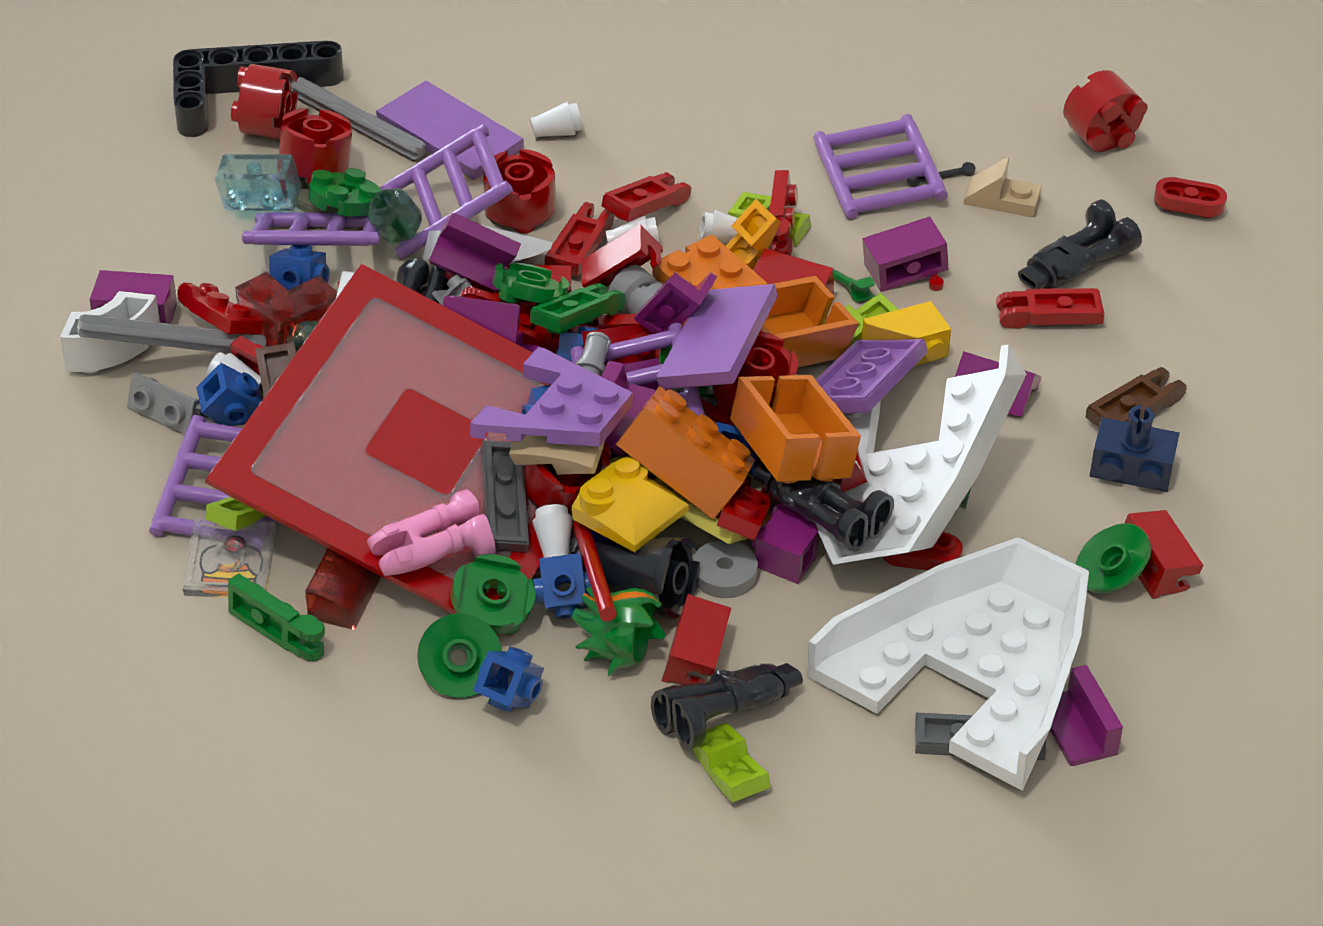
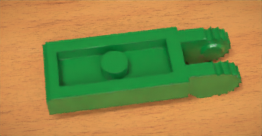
M599 283L586 288H579L532 307V310H530V323L546 328V331L549 333L563 334L568 332L570 328L582 323H590L594 318L603 314L616 315L624 308L627 300L626 295L619 290L608 292L607 287Z
M239 573L228 580V613L286 651L290 650L307 661H317V659H321V656H324V645L321 642L325 634L324 623L318 621L313 615H300L290 604L282 602L264 590L261 585L253 583Z

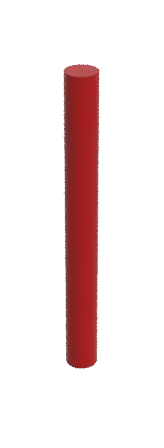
M574 521L573 530L599 616L603 621H612L617 613L591 529Z

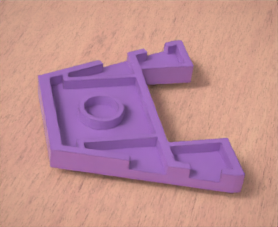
M538 347L523 363V377L551 384L548 390L525 415L486 405L471 421L470 437L486 439V432L506 433V440L522 441L526 435L547 436V443L600 447L631 409L633 392L545 348Z

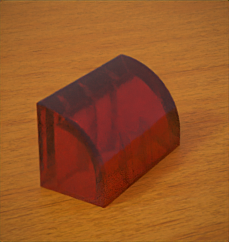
M327 548L305 590L307 614L313 615L322 623L355 630L382 576Z

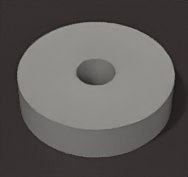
M722 540L712 541L701 546L693 556V561L700 562L697 587L710 596L717 598L738 597L747 593L756 582L757 558L749 547L740 542L728 544Z

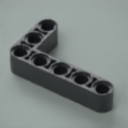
M325 40L199 48L178 52L173 58V99L178 132L186 137H197L203 135L208 130V94L240 92V87L237 86V76L241 66L248 67L251 64L293 70L297 75V79L303 77L320 87L339 84L344 78L341 45L334 41Z

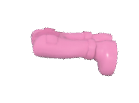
M467 489L456 492L448 505L444 503L433 506L430 510L386 525L367 539V544L374 555H384L379 561V567L384 576L418 570L450 553L454 554L462 551L463 547H469L476 557L483 554H495L496 551L489 521L485 514L479 515L478 501ZM442 531V532H439V533H437V534L431 535V536H429V537H425V536L430 535V534H432V533H434V532Z

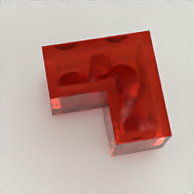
M264 272L235 287L237 304L248 307L250 309L249 313L263 320L260 334L266 337V346L294 342L296 352H298L337 296V291L319 275L288 291L268 272Z

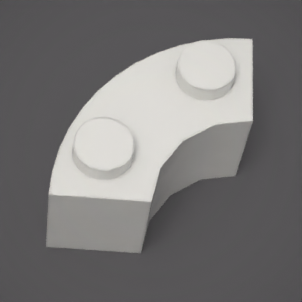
M119 291L112 301L100 308L86 312H71L60 336L65 369L68 372L94 374L102 369L124 363L147 350L150 346L147 344L80 337L77 325L80 315L83 314L160 323L156 295Z

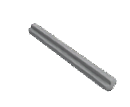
M303 77L297 79L298 83H291L292 91L298 92L300 100L319 110H328L344 116L350 121L352 128L414 161H418L421 156H425L426 144L414 136Z
M89 314L80 315L77 325L78 335L85 338L228 354L231 353L230 344L239 336H242L255 344L266 347V337L261 334H226L218 329Z

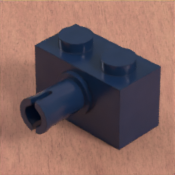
M1135 406L1130 409L1128 422L1102 417L1094 446L1089 477L1168 492L1180 432L1152 427L1155 416L1154 412L1148 407H1145L1143 419H1140L1141 406Z

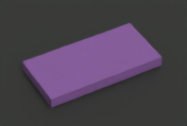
M428 81L422 82L376 110L378 118L423 141L426 144L425 150L431 154L482 124L487 125L490 135L486 138L493 155L508 151V156L519 152V149L524 148V138ZM475 146L456 156L462 173L475 180L484 174V169Z
M775 284L709 290L701 305L687 319L656 377L659 386L663 389L733 384L778 296Z
M923 339L856 340L816 381L831 400L838 404L843 413H869L928 353L926 341Z

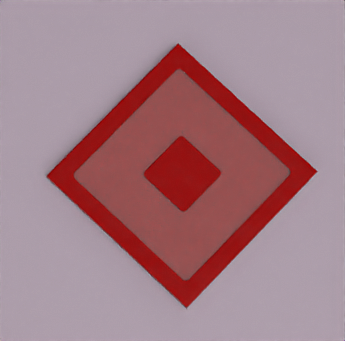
M361 263L209 473L205 483L436 606L455 614L456 611L450 596L451 587L458 569L463 564H465V567L468 563L474 562L476 556L469 547H463L462 551L454 554L450 553L418 570L384 576L379 567V561L384 555H374L367 544V539L386 525L430 510L433 506L444 503L448 505L456 492L466 489L476 497L479 504V515L484 514L480 453L482 441H513L506 440V433L486 432V439L470 437L471 421L486 405L521 414L522 405L527 404L531 388H539L551 384L523 377V363L533 352ZM525 490L529 542L527 551L496 550L495 554L516 561L521 566L520 571L529 580V577L532 579L540 567L539 558H544L532 523V520L536 517L535 511L540 507L531 500ZM442 531L434 532V533H432V534H430V535H427V536H425V537H429V536H431V535L437 534V533L442 532ZM489 588L488 592L484 593L491 600L504 598L497 595V589Z

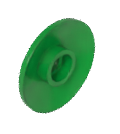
M1128 523L1109 526L1091 537L1081 549L1076 560V565L1089 571L1087 590L1095 593H1109L1119 590L1135 580L1149 561L1151 554L1150 539L1140 527Z
M456 613L439 618L426 629L418 645L417 662L424 680L435 691L452 698H467L479 694L474 692L473 689L487 652L502 651L497 634L485 621L473 615ZM462 651L466 655V662L463 665L454 664L451 661L452 652Z

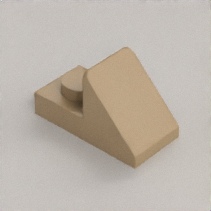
M1009 157L971 178L964 198V204L1033 218L1042 185L1029 183L1024 180L1007 179Z

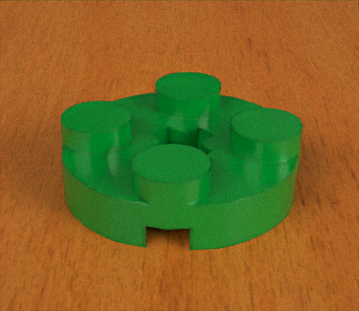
M355 168L346 169L345 173H331L325 170L313 171L308 199L317 208L326 211L327 205L338 208V215L352 217L370 215L374 213L375 206L379 208L381 188L374 182L366 179L364 171Z
M511 262L509 269L504 270L502 263L496 265L492 280L493 285L500 290L498 296L500 299L510 303H520L522 299L535 302L536 306L567 294L570 285L569 281L563 276L560 278V283L551 279L552 271L517 262Z
M483 554L475 557L474 562L468 563L465 567V564H463L458 569L451 587L450 596L456 611L455 614L463 613L476 616L490 625L496 634L511 635L516 633L520 626L528 619L535 602L536 592L531 577H529V580L520 571L521 566L516 561L496 554ZM489 588L497 589V595L504 598L491 600L484 593H487Z

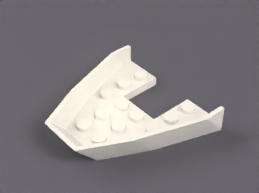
M1009 344L1001 346L999 369L947 378L939 441L874 452L881 401L869 413H843L861 435L858 450L868 481L844 493L855 500L864 502L869 494L876 490H881L893 497L894 509L881 534L873 540L867 537L865 545L858 551H850L839 545L836 538L815 521L819 535L833 565L907 553L934 546L977 479L1025 379L1026 372Z
M1020 537L940 564L833 617L808 642L807 677L876 714L924 665L980 693L989 699L950 739L949 752L1023 791L1051 728L1082 635L1089 571Z

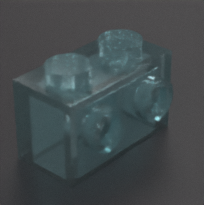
M223 154L215 176V182L225 210L294 211L301 189L294 159L290 154Z

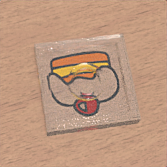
M194 518L182 586L184 596L228 598V580L238 573L253 583L261 585L267 591L277 530L275 522L257 521L243 529L234 531L210 522L206 518Z

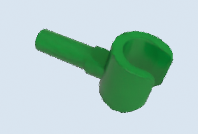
M834 269V279L849 289L850 296L854 302L857 303L875 297L869 289L875 286L872 277L854 280Z

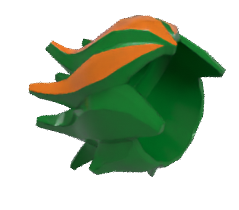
M591 587L586 588L589 595L583 594L581 598L591 611L586 612L575 608L571 616L589 637L576 645V649H589L584 661L596 658L612 660L608 676L621 668L638 665L645 657L649 639L666 638V634L660 624L652 616L656 608H659L662 604L652 593L643 589L632 588L611 593L617 614L612 621H603L599 616Z

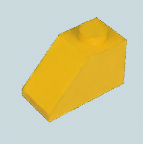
M932 301L863 319L861 340L923 339L926 341L928 353L915 365L917 366L948 357L951 328Z

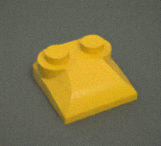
M624 457L610 464L580 488V493L572 505V518L580 524L636 552L688 512L689 507L686 502L649 479L648 469L631 457Z

